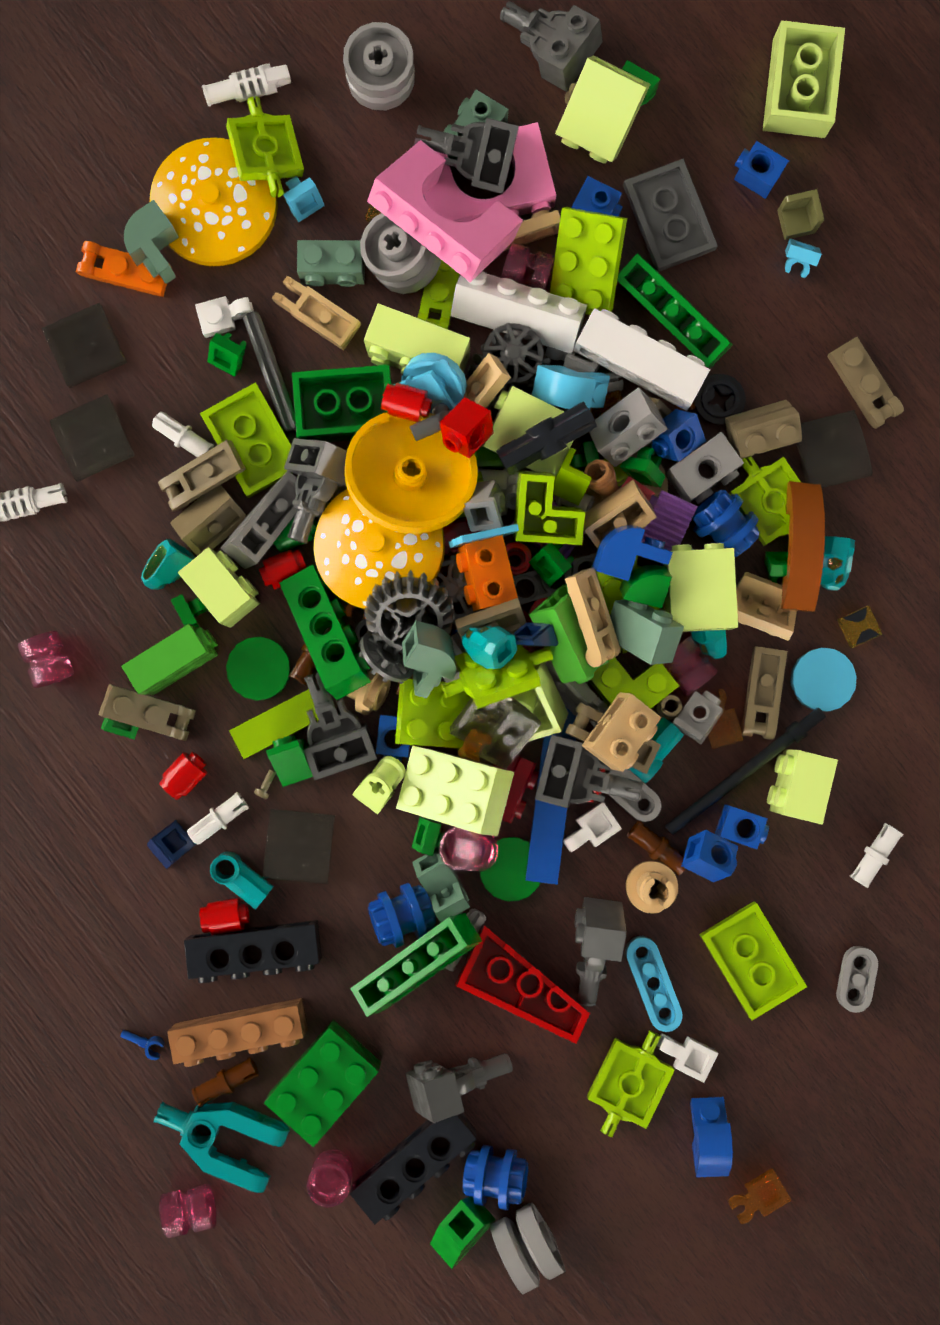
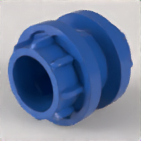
M719 490L697 507L692 517L696 523L693 531L700 538L710 535L713 539L711 543H724V549L734 548V556L737 557L758 539L760 531L756 524L759 519L752 511L747 515H743L740 512L739 508L743 500L737 493L729 495L726 490Z
M409 883L400 885L401 895L390 899L387 892L383 891L377 893V900L369 903L368 912L379 943L383 946L393 944L395 948L404 946V935L414 932L417 939H419L428 930L435 927L436 918L427 892L421 885L411 887Z
M483 1145L481 1151L472 1150L469 1152L465 1163L463 1193L466 1196L474 1197V1204L484 1206L488 1197L498 1199L499 1209L507 1211L511 1204L518 1205L523 1203L528 1180L527 1160L518 1158L517 1150L507 1149L504 1158L493 1156V1146Z

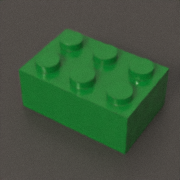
M389 365L292 372L296 435L298 439L326 442L351 441L356 432L366 422L375 416L388 412L381 409V403L387 384H392Z
M332 1020L269 1092L264 1104L314 1147L380 1070L381 1061L335 1020Z

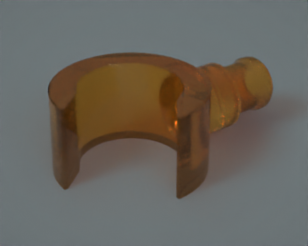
M477 729L471 730L463 746L459 748L458 755L461 758L467 757L479 763L480 747L483 742L491 745V736Z

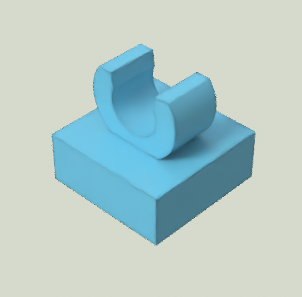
M297 176L286 182L290 190L283 195L298 223L325 206L315 183L310 177L302 183Z
M789 239L785 249L786 257H789L785 263V272L789 273L793 264L801 263L803 264L801 277L806 278L810 272L809 264L818 265L822 255L820 248Z

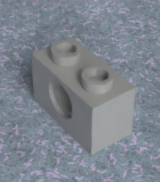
M638 387L595 419L597 427L589 431L597 451L616 467L668 428L656 404Z
M720 432L669 468L665 475L683 500L689 503L695 500L697 504H700L714 493L711 490L714 485L721 481L723 486L738 477L740 474L737 469L744 462L724 434ZM706 464L710 466L713 470V477L710 479L703 478L698 471L699 465Z

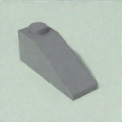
M290 471L285 472L220 548L244 569L256 565L296 514L297 510L294 509L295 506L292 505V502L296 497L295 486L297 477Z

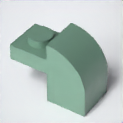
M153 199L136 211L128 220L124 230V243L136 266L143 263L153 278L159 275L165 284L176 278L171 266L160 253V250L179 237L169 219Z
M415 620L402 642L404 667L414 669L413 683L415 696L427 698L433 688L439 686L442 677L454 679L456 674L454 647L450 635L445 630Z
M441 847L434 850L433 856L425 854L412 862L417 878L430 897L435 915L440 923L448 917L462 914L464 910L470 908L468 895Z

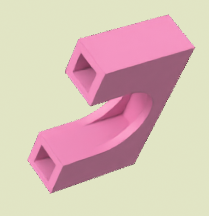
M538 122L519 127L511 159L514 178L503 194L490 199H477L465 194L456 185L450 165L444 164L437 184L423 195L428 206L438 215L455 222H469L477 219L497 200L519 217L542 210L550 211L551 208H554L556 192ZM437 152L443 158H448L447 154Z
M420 140L375 178L367 202L469 282H472L513 242L523 219L498 200L480 217L469 222L451 221L434 212L426 203L423 195L437 184L446 159Z

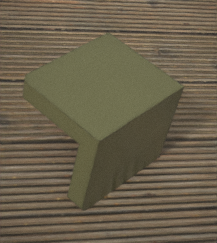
M817 189L786 196L777 210L784 240L815 234L824 221Z

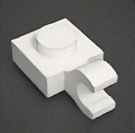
M226 296L195 304L205 338L212 337L216 333L223 334L236 330L234 321L242 319L245 314L254 311L252 302H249L248 297L237 299L229 304Z
M601 802L576 819L581 828L563 839V843L571 852L578 849L588 840H590L594 847H597L622 828L605 803Z
M661 1033L657 1046L660 1047L659 1050L676 1058L673 1064L675 1069L704 1083L719 1053L688 1036L684 1043L681 1044Z

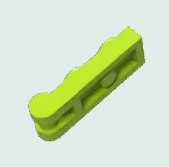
M441 260L436 276L424 287L417 318L449 330L455 287L460 274L443 260ZM430 311L441 313L440 320L429 318Z

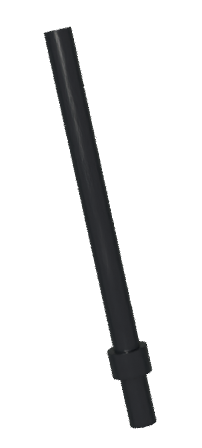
M816 708L801 721L791 723L785 728L786 732L672 819L665 827L672 835L676 834L792 743L796 742L798 744L808 736L807 732L826 718L825 714L820 708Z

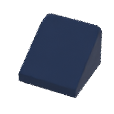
M525 623L513 633L516 645H558L552 624Z
M177 820L164 828L147 843L148 848L166 869L196 845Z

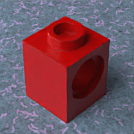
M466 397L439 422L442 441L446 448L451 452H458L467 458H470L494 433L491 411Z

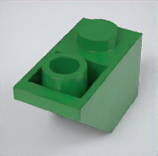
M290 735L273 741L274 748L266 750L267 756L283 787L313 777L304 753L305 739L297 740L295 735Z
M474 1197L464 1198L439 1224L430 1245L448 1266L453 1269L496 1219L485 1206L475 1205Z

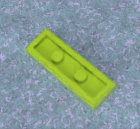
M308 689L229 730L243 759H246L273 745V741L290 736L308 727L310 721L307 710L313 708L316 719H319Z

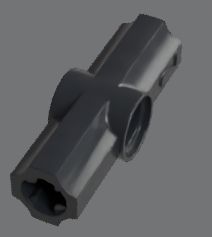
M583 401L554 418L549 417L525 431L526 434L501 446L496 452L510 476L539 459L542 461L567 447V443L592 431L597 425L591 411Z

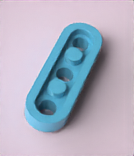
M646 936L634 937L628 942L625 955L649 1019L656 1029L662 1032L673 1031L681 1024L683 1015L659 949L653 940ZM639 947L647 949L644 957L636 956V950ZM651 977L658 978V985L654 988L647 985ZM662 1008L670 1009V1014L666 1018L659 1017V1011Z

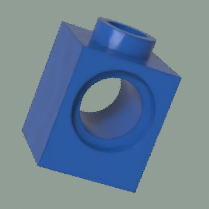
M756 141L752 149L749 151L745 148L734 166L739 168L734 180L766 199L789 160ZM752 165H761L765 172H756Z
M675 409L664 417L663 420L668 429L653 440L652 448L658 456L679 462L705 443L706 439L697 414Z
M380 715L376 754H381L383 757H395L402 763V757H410L411 745L402 744L397 749L389 747L386 743V735L389 731L396 730L397 717Z
M724 804L715 834L739 844L758 849L759 843L764 844L767 838L769 826L766 825L767 818ZM748 819L751 824L750 832L745 836H740L737 832V825L741 820Z
M704 830L689 837L681 866L714 883L731 876L737 866L736 855L739 846L708 830Z

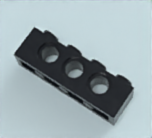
M318 920L245 928L241 931L212 935L211 933L190 935L184 940L188 979L198 978V983L214 982L218 980V976L230 975L231 979H243L250 977V972L263 971V975L266 976L282 973V968L295 967L297 972L315 969L314 964H319L322 959ZM282 941L290 942L294 946V955H282L278 948L279 943ZM247 946H258L262 952V958L260 960L249 958L246 951ZM215 950H225L229 954V963H219L215 959Z
M463 1113L436 1123H432L429 1120L425 1121L352 1183L351 1197L374 1225L382 1218L385 1221L389 1220L398 1212L401 1202L407 1197L414 1199L425 1188L424 1183L432 1176L438 1178L443 1175L450 1167L449 1162L458 1154L460 1157H463L475 1146L474 1141L476 1140L475 1127ZM437 1137H444L450 1144L446 1148L439 1149L433 1145L432 1141ZM418 1158L423 1161L424 1166L421 1169L414 1170L408 1166L407 1162L410 1159ZM390 1179L396 1181L399 1187L396 1190L389 1191L383 1187L382 1183Z

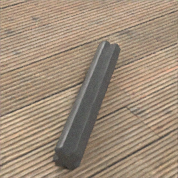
M257 311L247 313L243 316V320L282 429L285 433L293 432L296 430L295 410L261 316Z

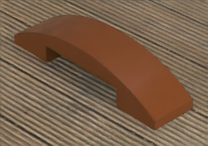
M789 481L787 484L786 514L790 515L787 575L783 577L781 609L814 612L820 590L824 559L825 512L821 484Z

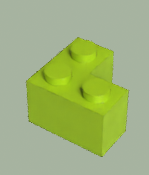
M518 471L514 524H518L519 531L513 533V537L516 541L582 545L585 511L579 507L552 506L555 479L552 473Z
M615 657L608 660L607 664L599 667L594 672V677L589 680V683L608 707L619 692L633 694L651 709L679 687V684L663 664L650 665L632 679Z

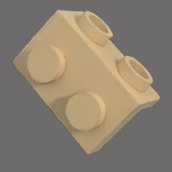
M745 572L736 587L738 622L789 641L794 632L797 611L781 609L782 585Z

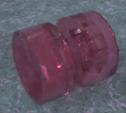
M512 243L501 278H509L525 286L546 290L555 255L542 251L532 254L529 247ZM528 266L535 270L534 273H527Z
M50 631L33 636L17 645L23 662L31 666L27 672L34 688L57 683L74 674L68 656L61 654L64 645L58 631Z
M688 636L678 644L673 662L663 664L667 671L675 676V681L679 684L678 689L684 697L696 691L718 672L707 657L701 658L699 656L701 649L691 636Z
M454 827L443 835L439 853L444 864L453 870L485 871L495 863L498 856V845L492 835L478 834Z
M327 1150L319 1154L315 1159L308 1177L307 1191L311 1200L317 1205L326 1208L335 1207L348 1196L354 1170L353 1163L345 1153L338 1150Z
M209 1184L191 1187L187 1194H183L181 1190L161 1195L159 1203L160 1220L163 1232L167 1238L187 1235L190 1228L194 1232L215 1228L217 1220L216 1204L212 1188Z

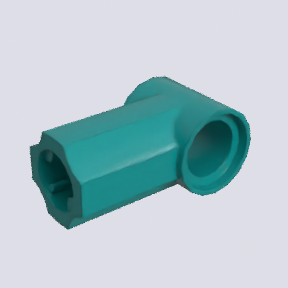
M664 717L657 723V732L651 738L653 741L661 744L648 773H641L632 767L628 769L645 784L658 772L663 765L662 760L684 736L673 723Z
M227 851L221 853L213 860L210 866V874L215 882L224 884L255 910L274 887L242 862L239 855L234 852ZM222 860L231 861L235 867L234 874L230 876L222 874L219 871V862Z

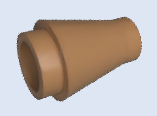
M594 460L586 466L584 474L592 478L588 487L601 495L603 499L620 489L617 484L614 467L611 463L604 460Z

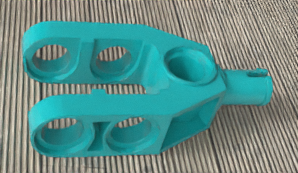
M162 1101L153 1121L181 1132L180 1136H182L179 1144L203 1172L256 1193H263L271 1176L256 1167L246 1164L247 1160L241 1158L239 1161L217 1152L213 1142L219 1133L220 1126H225L277 1147L284 1145L290 1128L285 1123L235 1102L205 1104L201 1108L196 1105L194 1111L190 1110L188 1113ZM200 1124L209 1127L211 1134L208 1136L200 1135L196 1130V1126Z

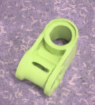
M384 756L373 771L367 774L352 795L378 815L404 778L406 772L404 765L395 757Z

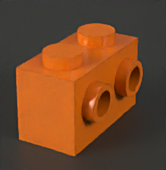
M503 535L467 543L458 547L459 553L456 554V563L459 572H464L467 583L464 586V596L467 604L472 605L473 611L493 607L518 598Z

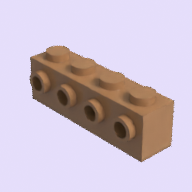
M302 998L175 1023L167 1031L173 1064L184 1062V1067H190L203 1063V1058L216 1056V1060H225L236 1056L235 1052L248 1050L249 1054H255L267 1050L268 1045L280 1043L281 1047L294 1046L300 1043V1039L304 1038L308 1028Z

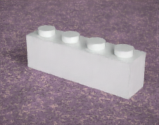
M482 271L472 282H469L460 275L455 287L450 316L490 329L498 328L506 323L521 324L530 327L540 337L542 345L572 354L581 331L587 304L580 303L573 298H564L548 293L541 288L525 286L516 283L512 279L496 277ZM512 330L514 336L516 337L523 332L520 330ZM527 334L524 339L531 340L532 337Z
M594 308L576 341L573 351L687 411L710 369L704 366L705 363L695 356L688 355L686 357L676 352L675 346L667 341H656L648 337L647 332L637 325L631 324L627 326L618 321V316L611 311L605 309L599 311Z

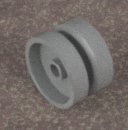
M372 22L363 25L349 36L344 47L343 63L347 84L352 96L361 105L372 110L387 111L401 105L410 96L415 83L414 54L409 38L399 28L382 22Z
M383 213L375 216L363 232L360 241L361 256L369 270L390 291L400 294L417 292L427 286L436 276L441 259Z
M532 1202L516 1210L518 1227L508 1217H503L490 1224V1230L498 1253L512 1281L522 1295L539 1287L540 1277L538 1269L548 1280L566 1272L555 1238L539 1210Z

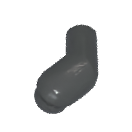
M446 404L436 405L432 409L433 416L410 425L416 441L441 430L439 422L450 412Z

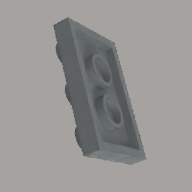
M684 159L624 180L623 187L654 267L658 272L717 249L718 245Z

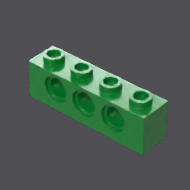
M638 253L618 274L617 281L697 358L701 359L706 367L712 368L733 345Z
M311 565L279 583L325 690L338 700L372 682L367 673L371 666L365 659L359 657L360 652H358L355 643L359 641L352 626L350 624L346 625L343 617L347 615L340 600L338 598L334 599L330 588L325 584L318 569ZM320 600L319 604L312 608L313 604ZM332 626V629L327 634L323 635L324 631L328 627ZM345 652L342 659L335 662L336 657L340 653Z
M466 913L450 916L350 989L366 1017L383 1012L481 943L482 939Z

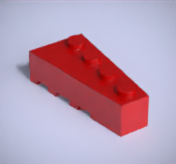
M482 925L478 933L482 942L470 950L455 985L577 1044L590 1013L490 929Z

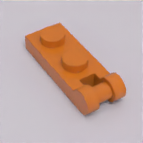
M91 241L83 242L81 251L84 255L82 262L77 264L75 271L77 274L86 278L164 297L167 284L159 275L153 278L143 263L136 266L129 253L104 247ZM96 258L104 259L102 269L94 267Z

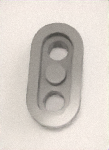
M613 769L607 772L639 782L642 781L628 769H625L624 772ZM644 782L641 791L625 787L626 790L640 793L639 801L644 798L648 800L649 807L644 811L638 808V802L608 794L639 821H651L660 813L661 801L659 796Z
M853 946L845 952L836 991L837 1000L840 1005L854 1013L862 1012L870 1006L878 971V959L866 947ZM857 957L863 958V964L860 967L854 966V960ZM855 988L857 990L856 997L849 999V990Z

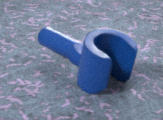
M123 1030L120 1035L121 1038L145 1048V1055L150 1060H158L160 1058L158 1052H153L150 1049L151 1045L165 1046V1042L160 1036H153L147 1039L127 1030Z

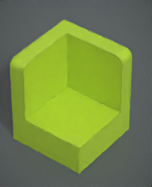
M570 447L555 478L553 494L579 506L592 478L584 474L583 471L570 466V462L576 452V449Z

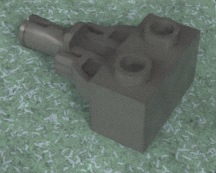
M508 1L506 3L507 8L503 7L500 20L522 32L520 35L521 43L530 47L534 58L539 64L541 78L567 92L570 85L583 70L587 58L593 56L603 42L600 19L575 5L572 6L569 12L559 10L548 12L543 8H539L538 11L534 10L530 13L512 1Z
M486 118V122H473L466 126L452 124V131L463 134L462 136H457L418 125L416 134L430 137L432 140L429 141L415 137L414 145L421 140L434 151L457 157V160L445 157V164L454 166L463 177L471 180V186L503 194L519 126Z
M293 439L284 466L285 470L298 475L295 486L296 497L292 502V505L295 506L294 509L297 511L287 536L288 538L307 544L315 517L322 515L325 504L333 496L337 486H346L344 466L347 450L326 441Z
M318 672L315 674L320 689L317 687L313 674L304 678L319 719H316L313 708L306 711L310 724L307 730L308 743L305 744L304 753L314 781L377 759L376 748L367 723L361 724L358 717L347 710L343 698L337 700L340 713L338 712L335 700L325 690Z
M551 735L535 800L568 808L570 803L582 804L590 800L604 803L605 796L594 793V791L634 800L635 802L639 801L640 793L626 790L625 787L641 791L643 781L639 782L599 771L600 768L610 771L612 769L582 747V742Z
M584 897L582 909L576 908L574 928H576L575 943L581 944V956L584 957L583 962L579 961L576 965V973L580 976L577 1001L584 1006H595L600 981L607 976L605 961H622L627 931L622 902Z
M503 1053L482 1061L472 1057L468 1059V1064L452 1068H445L437 1063H433L432 1060L423 1061L415 1064L414 1070L406 1072L405 1075L414 1110L432 1123H436L464 1112L461 1095L475 1088L484 1089L487 1080L513 1071V1067L508 1054Z

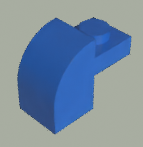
M626 525L610 531L599 544L592 568L594 567L597 572L629 581L637 555L669 565L673 552L664 548L665 542L646 536L645 542H642L645 529Z
M724 1097L691 1098L690 1107L694 1129L692 1151L696 1177L729 1176L732 1168L733 1149L731 1126L727 1122Z

